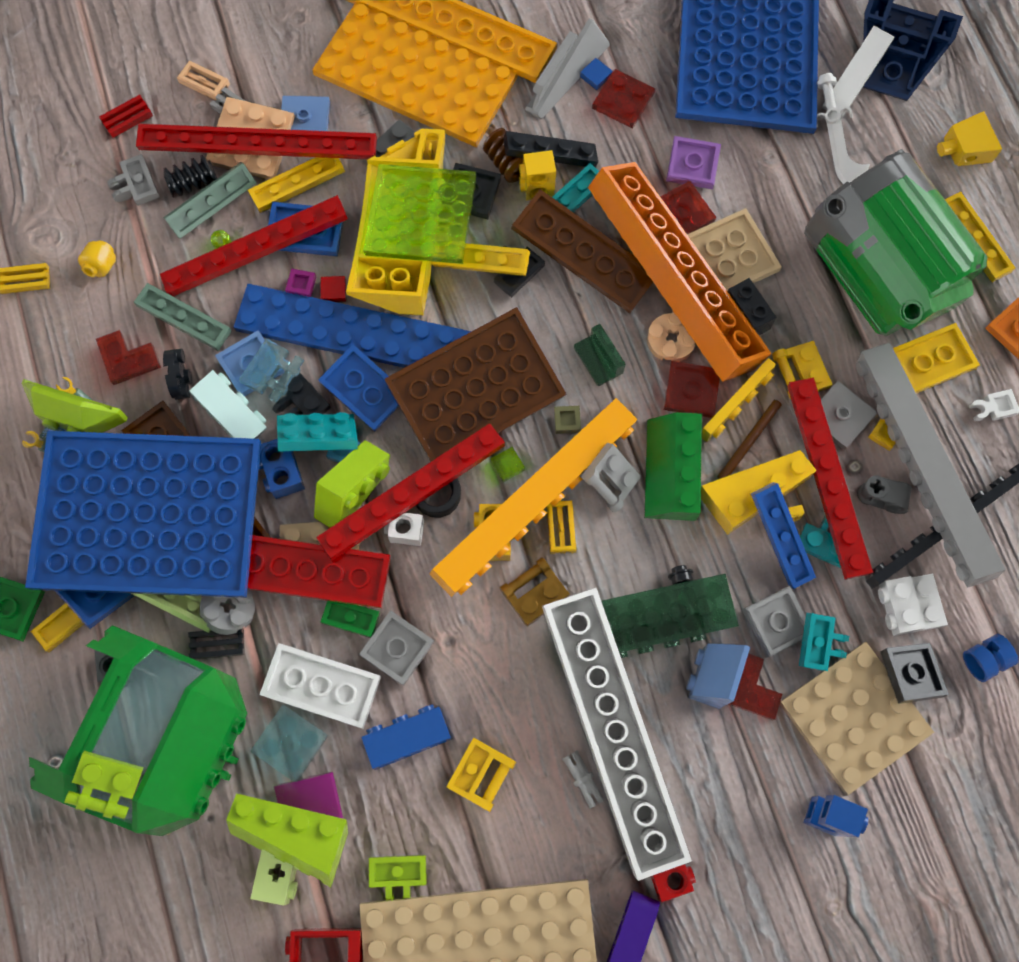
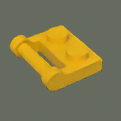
M814 340L791 348L779 349L771 354L774 362H777L786 385L789 382L796 381L787 360L789 358L792 359L800 380L814 377L818 392L829 389L833 385Z
M473 737L446 787L490 812L494 806L492 802L510 769L513 770L517 762ZM493 759L500 762V765L483 797H480L475 792Z

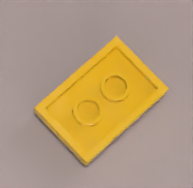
M957 323L893 348L916 394L975 370L980 366Z

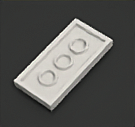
M278 643L259 695L364 729L381 676Z

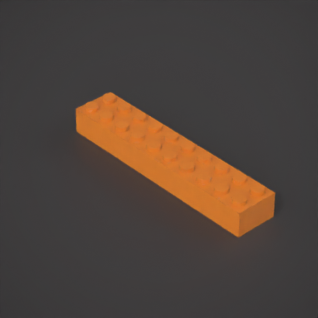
M631 162L602 167L588 186V189L600 204L608 219L618 230L620 236L627 243L633 255L643 266L647 275L652 279L660 294L670 305L674 314L686 328L687 333L695 341L701 353L713 367L715 373L724 382L754 371L772 353L637 163Z

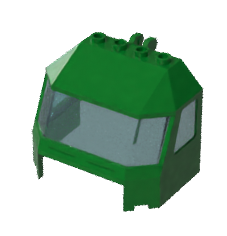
M112 625L104 631L105 637L101 640L96 641L93 639L85 645L114 659L59 769L29 757V767L34 768L35 774L30 779V787L54 800L76 808L75 805L64 802L68 791L81 794L84 786L72 783L83 751L144 767L133 798L129 799L120 796L117 804L129 807L125 819L115 816L112 819L103 817L104 813L85 809L83 812L135 833L164 836L199 820L200 816L206 812L209 806V796L213 788L219 784L221 779L230 780L231 774L222 768L225 762L237 764L239 758L232 755L234 750L233 744L237 735L245 727V718L248 713L235 677ZM93 789L90 797L109 801L111 793Z

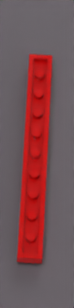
M138 124L136 139L138 150L365 160L376 155L377 144L376 133Z

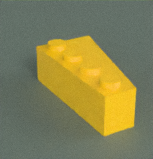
M799 450L702 485L701 500L726 534L729 535L759 514L751 493L775 482L778 483L784 497L809 480L817 470L802 451Z

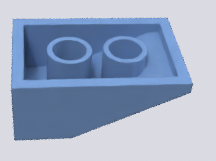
M708 643L703 650L699 649L694 664L698 665L696 674L690 675L686 690L690 691L688 698L717 709L733 702L750 646Z

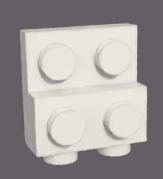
M933 574L887 580L879 585L878 596L880 602L885 605L887 612L885 616L886 625L889 630H892L893 636L948 625Z

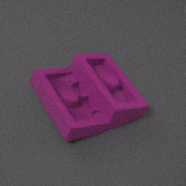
M333 772L308 776L301 780L274 786L277 803L343 819Z

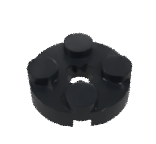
M182 348L166 350L163 353V367L168 366V375H165L167 388L171 397L175 400L190 398L188 384H192L191 372L184 367L185 354Z

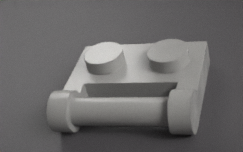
M606 443L582 475V479L588 485H592L607 501V506L612 512H617L623 507L624 499L641 478L639 473L614 444ZM600 472L616 489L614 493L599 478Z

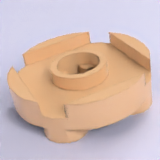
M674 312L657 317L649 327L647 344L651 353L658 359L680 362L692 354L696 343L687 333L686 328ZM668 333L676 334L677 342L674 343L673 340L668 341L666 339Z

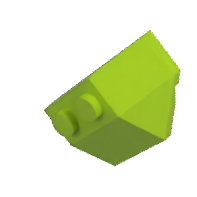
M23 379L21 383L34 414L43 421L42 425L49 429L57 430L59 427L70 432L103 433L125 423L128 419L119 408Z

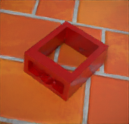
M361 928L294 929L290 931V936L286 937L285 954L289 955V962H301L302 938L348 937V962H363Z

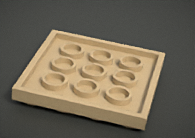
M867 642L862 643L848 653L846 658H841L828 667V671L821 672L779 702L845 796L850 795L935 733L912 702L898 704L886 667Z

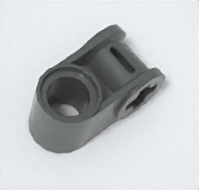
M872 476L858 488L857 496L866 505L881 508L895 514H905L908 512L912 486L905 482L893 481L881 476Z

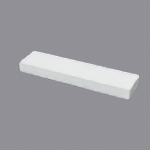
M873 26L833 88L835 104L838 110L844 106H851L892 43L894 36ZM825 101L822 108L827 110V105ZM844 112V113L841 115V119L844 117V115L846 114V112Z

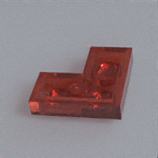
M120 330L96 338L106 371L113 385L161 368L155 348L151 342L128 351L124 336Z
M748 653L735 699L728 705L773 721L776 718L783 694L757 685L764 659Z

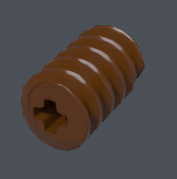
M499 128L487 137L483 144V151L493 161L501 175H504L505 180L513 183L519 180V164H523V158L506 156L503 140L506 130Z

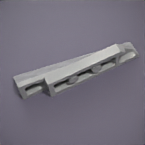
M588 19L579 36L571 31L568 33L536 81L532 90L535 92V95L526 106L525 112L542 119L579 80L580 72L595 58L598 59L609 47V41L594 20Z

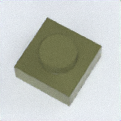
M580 405L554 407L555 434L579 433L581 431Z

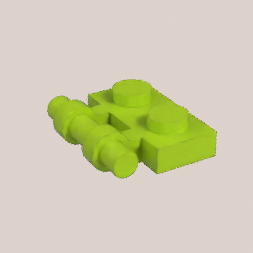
M83 751L72 783L84 786L81 794L68 791L64 803L75 805L77 810L85 811V809L104 813L103 817L112 819L115 816L125 819L129 807L117 804L120 796L129 799L133 798L144 767ZM97 789L111 793L109 801L90 797L92 790Z

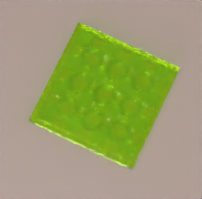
M379 164L363 248L364 255L463 264L476 172Z

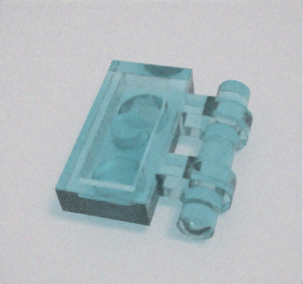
M266 338L239 378V381L260 394H263L266 388L270 387L273 390L268 398L277 403L282 395L285 396L289 390L287 386L293 377H297L300 373V367L304 360L299 356H295L292 362L287 361L286 358L289 355V351ZM281 368L285 372L280 380L277 381L274 379V376Z

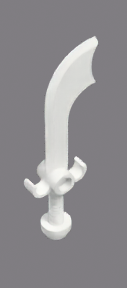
M826 73L819 77L817 85L818 89L824 90L827 111L826 113L817 114V122L822 118L826 120L837 177L842 184L850 183L866 172L870 164H858L852 161L847 154L841 115L844 112H849L850 118H853L852 109L848 106L841 107L839 110L836 108L833 87L837 84V80L832 73Z

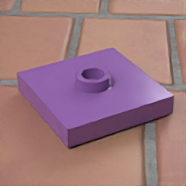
M674 136L666 181L713 189L721 144Z

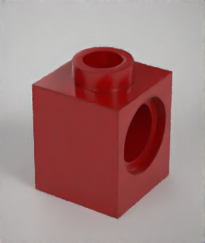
M685 864L650 876L660 902L693 892L692 884L696 883L691 866L686 867ZM673 872H677L681 877V883L675 889H671L667 884V878Z

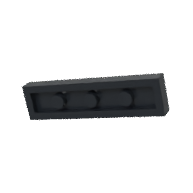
M506 131L503 137L506 156L523 158V154L552 150L555 163L583 167L591 163L596 168L599 162L594 143Z

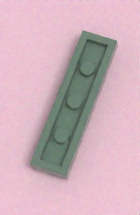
M240 162L163 218L176 236L181 239L254 186L256 181L244 163Z
M149 283L145 285L134 301L136 307L217 351L220 350L232 332L230 327Z

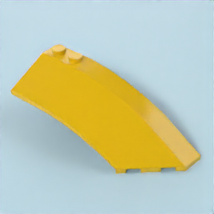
M420 129L408 141L404 142L401 140L387 148V153L382 156H373L367 160L360 226L346 289L348 296L398 314L424 316L432 270L431 262L437 235L445 130Z

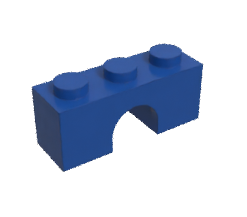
M826 795V798L812 796L803 823L833 836L859 838L860 833L863 834L868 825L869 819L866 817L868 809L836 795Z

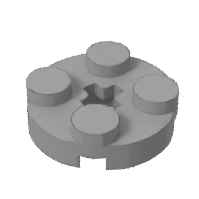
M247 589V598L202 596L199 610L201 618L203 617L207 627L216 633L224 635L237 633L244 626L246 628L253 619L255 602L252 597V591ZM225 604H231V606L234 607L235 610L230 609L229 613L224 612V608L220 606Z

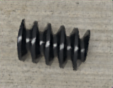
M200 155V163L191 158L190 167L185 161H182L181 170L173 164V173H170L166 167L163 168L164 178L173 198L174 191L179 196L183 195V187L191 193L192 184L199 190L201 189V181L208 186L210 178L214 181L217 179L210 159L207 160L203 155Z

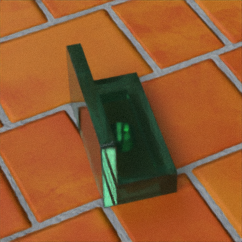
M601 324L591 328L589 337L574 344V350L597 386H601L624 373L626 364Z

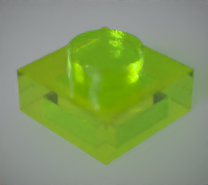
M513 446L490 458V462L502 482L525 471V466Z

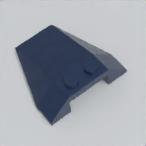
M869 0L864 12L863 42L873 26L894 36V39L862 88L907 101L955 40L963 16L940 10L935 16L893 3L894 0Z

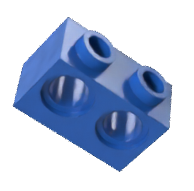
M278 438L262 443L259 469H264L266 478L262 479L266 492H271L275 499H279L305 490L294 452L278 451ZM281 453L279 459L269 461L272 454ZM288 476V480L284 484H277L279 477Z

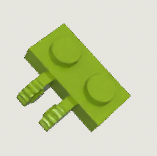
M426 855L369 857V888L385 887L386 900L394 899L393 887L403 886L402 898L405 899L411 898V886L427 885Z

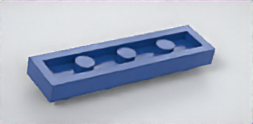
M773 482L751 493L788 586L795 589L816 578L778 483Z

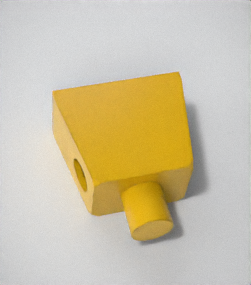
M985 111L951 126L944 137V141L937 145L939 156L951 155L954 164L957 166L991 163L1002 150Z

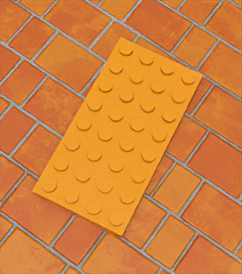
M355 2L312 69L314 76L433 129L445 130V134L476 148L518 78L517 72L506 66H501L485 57L469 52L465 48H460L444 39L437 38L423 30L414 28L405 22L398 21Z

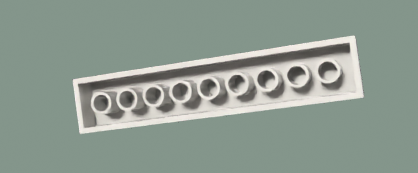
M597 588L544 605L542 609L633 875L639 881L691 862L688 848Z

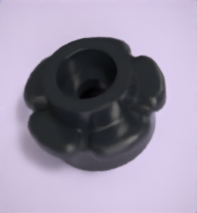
M680 565L672 568V573L668 575L673 586H683L693 581L692 573L694 571L693 569L687 570L686 565Z

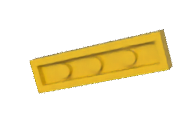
M315 157L248 189V192L258 211L262 213L272 207V202L282 203L344 173L345 169L339 158Z
M960 191L946 198V202L987 255V267L983 271L989 280L994 282L1012 273L1016 267Z
M436 240L431 264L434 267L526 276L530 251L521 248Z
M768 358L703 427L702 439L708 442L712 436L717 439L726 428L724 423L728 419L733 421L742 411L740 406L745 401L749 404L759 393L756 389L761 384L765 387L774 377L772 371L776 366L771 359Z

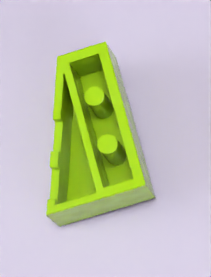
M364 440L358 446V449H354L316 482L314 518L331 528L357 511L379 482L388 475L390 471V454Z

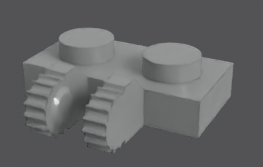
M142 154L119 162L123 174L115 176L107 182L110 189L117 190L112 194L115 202L126 201L133 196L136 205L139 206L160 198Z

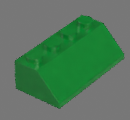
M675 412L647 419L644 518L696 521L701 514L702 414Z

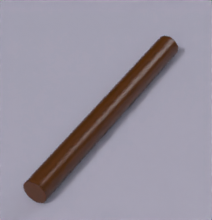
M775 399L772 401L718 474V479L733 473L782 406L781 402Z

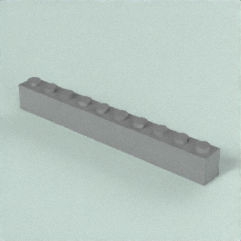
M887 343L861 351L856 363L857 372L861 377L863 376L867 392L871 398H874L877 404L879 417L884 419L888 426V435L892 441H895L899 449L900 460L906 463L910 471L909 476L912 484L917 486L921 493V502L932 516L934 529L938 533L940 532L944 540V549L947 555L952 556L956 564L957 576L961 581H964L967 588L998 578L1006 569L891 344Z

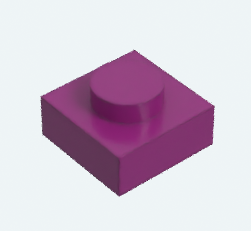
M291 268L285 289L286 293L311 297L317 278L316 274Z

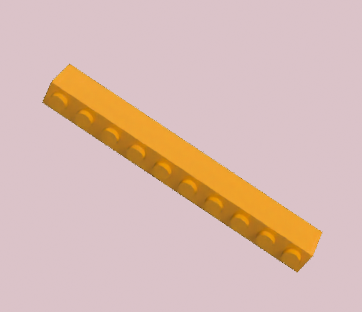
M615 398L431 570V577L451 597L457 592L462 595L473 585L469 580L476 574L481 577L489 570L491 565L488 562L495 556L500 559L510 549L507 544L514 538L518 542L529 531L526 526L533 521L537 524L547 514L544 509L550 503L555 507L565 497L562 492L567 487L571 490L574 489L583 480L580 475L589 467L606 443L614 444L617 447L615 442L620 437L625 440L634 431L631 426L638 419Z

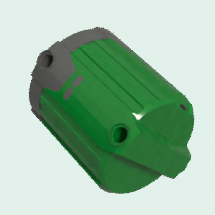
M903 149L886 156L881 163L867 170L852 182L844 183L815 209V214L805 227V236L877 334L888 336L901 328L911 330L955 309L973 296L972 280L987 267V255L912 155L904 152Z

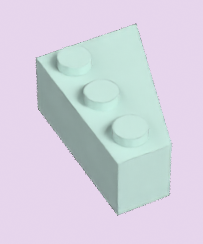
M212 370L189 390L191 397L200 403L231 438L256 439L267 429L264 425L267 422L266 419L257 410L252 412L246 406L249 401L239 391L235 394L228 387L231 382L221 372L217 375Z

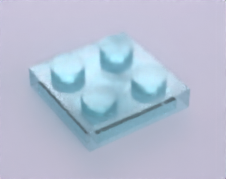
M282 705L250 752L292 781L300 779L329 735L285 705Z

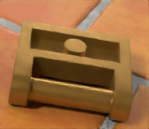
M543 557L536 560V564L512 582L509 584L504 583L499 587L526 626H529L544 615L542 609L544 605L567 598L570 595ZM543 573L546 579L517 599L514 592Z

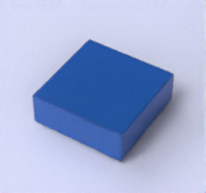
M595 58L580 72V77L594 89L598 90L612 77L613 71Z

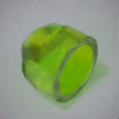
M222 229L211 234V243L215 249L232 242L229 234ZM221 236L223 243L219 244L218 237Z

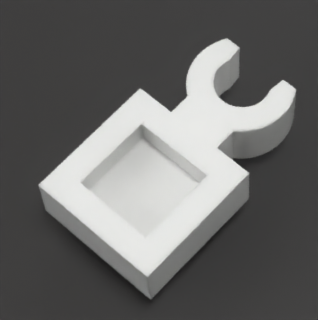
M1012 389L988 394L984 397L985 401L976 400L969 405L970 409L979 408L981 410V414L973 418L974 421H981L989 414L992 421L1019 414V407Z

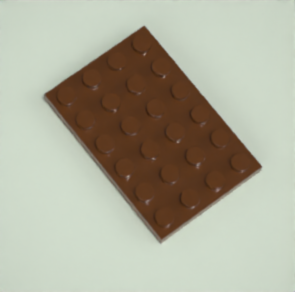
M517 307L384 379L430 462L489 423L497 433H500L567 395Z

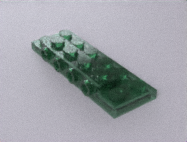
M726 574L601 601L621 658L628 657L627 651L637 649L638 654L654 651V645L664 644V648L679 646V640L690 638L691 643L706 640L705 634L739 626Z

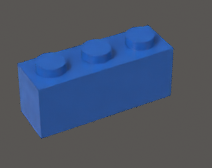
M433 704L419 709V714L409 718L406 714L393 719V725L383 728L382 725H377L366 730L367 735L361 738L372 769H380L452 740L441 708H434Z

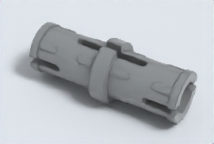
M577 750L571 753L576 765L573 764L569 755L562 760L575 780L573 782L575 787H579L589 809L596 806L591 794L595 796L598 804L605 801L592 779L594 777L593 773L588 772Z

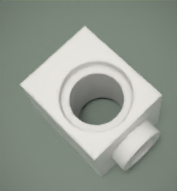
M404 513L384 527V534L388 535L390 543L421 546L424 528L423 515ZM401 524H409L411 526L407 533L401 534L397 532V528Z

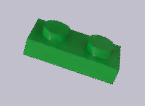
M327 601L320 623L371 638L375 632L380 612L359 605Z

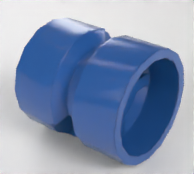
M997 633L984 640L982 645L977 644L964 651L963 660L970 673L978 681L986 682L997 676L999 671L1003 672L1018 663V655L1008 639Z

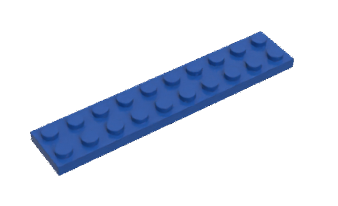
M247 284L233 327L236 332L251 335L259 330L264 338L342 355L354 344L370 360L402 368L411 365L471 332L314 297L286 293L285 291L253 284Z

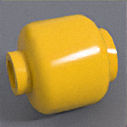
M101 240L88 242L78 256V263L83 273L89 277L106 276L116 262L113 248Z

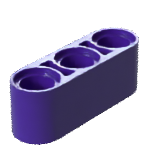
M634 890L631 892L607 962H641L658 914L660 901Z

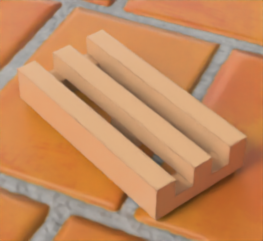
M188 61L177 77L180 84L215 101L217 100L216 96L222 94L221 90L224 87L228 88L230 85L227 78L192 61ZM192 70V71H194V72H196V73H198V74H201V75H203V76H205V77H207V78H209V79H211V80H213V81H215V82H217V83H219V84L216 85V84H214V83H212V82L206 80V78H204V77H202V76H200V75L198 76V75H196V74H193V73H191V72H189V71Z

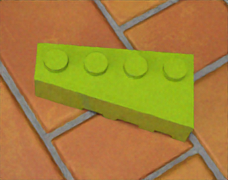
M236 793L226 819L230 834L260 850L269 852L276 859L297 867L302 873L321 880L323 884L331 888L348 835L347 820Z

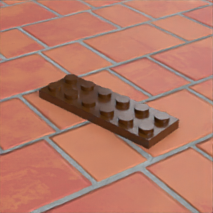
M539 189L512 224L511 229L628 313L633 311L653 283L634 255L541 189Z

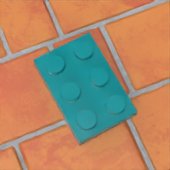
M339 412L336 414L312 413L310 415H296L288 413L277 415L278 451L358 449L354 414Z

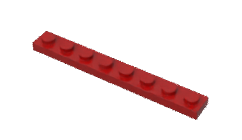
M336 195L160 273L165 291L174 297L346 221L348 217L339 196Z
M813 377L789 382L787 387L810 463L817 470L813 475L844 580L870 575L873 573L815 379Z
M489 423L316 537L317 541L331 561H333L505 447L504 440Z

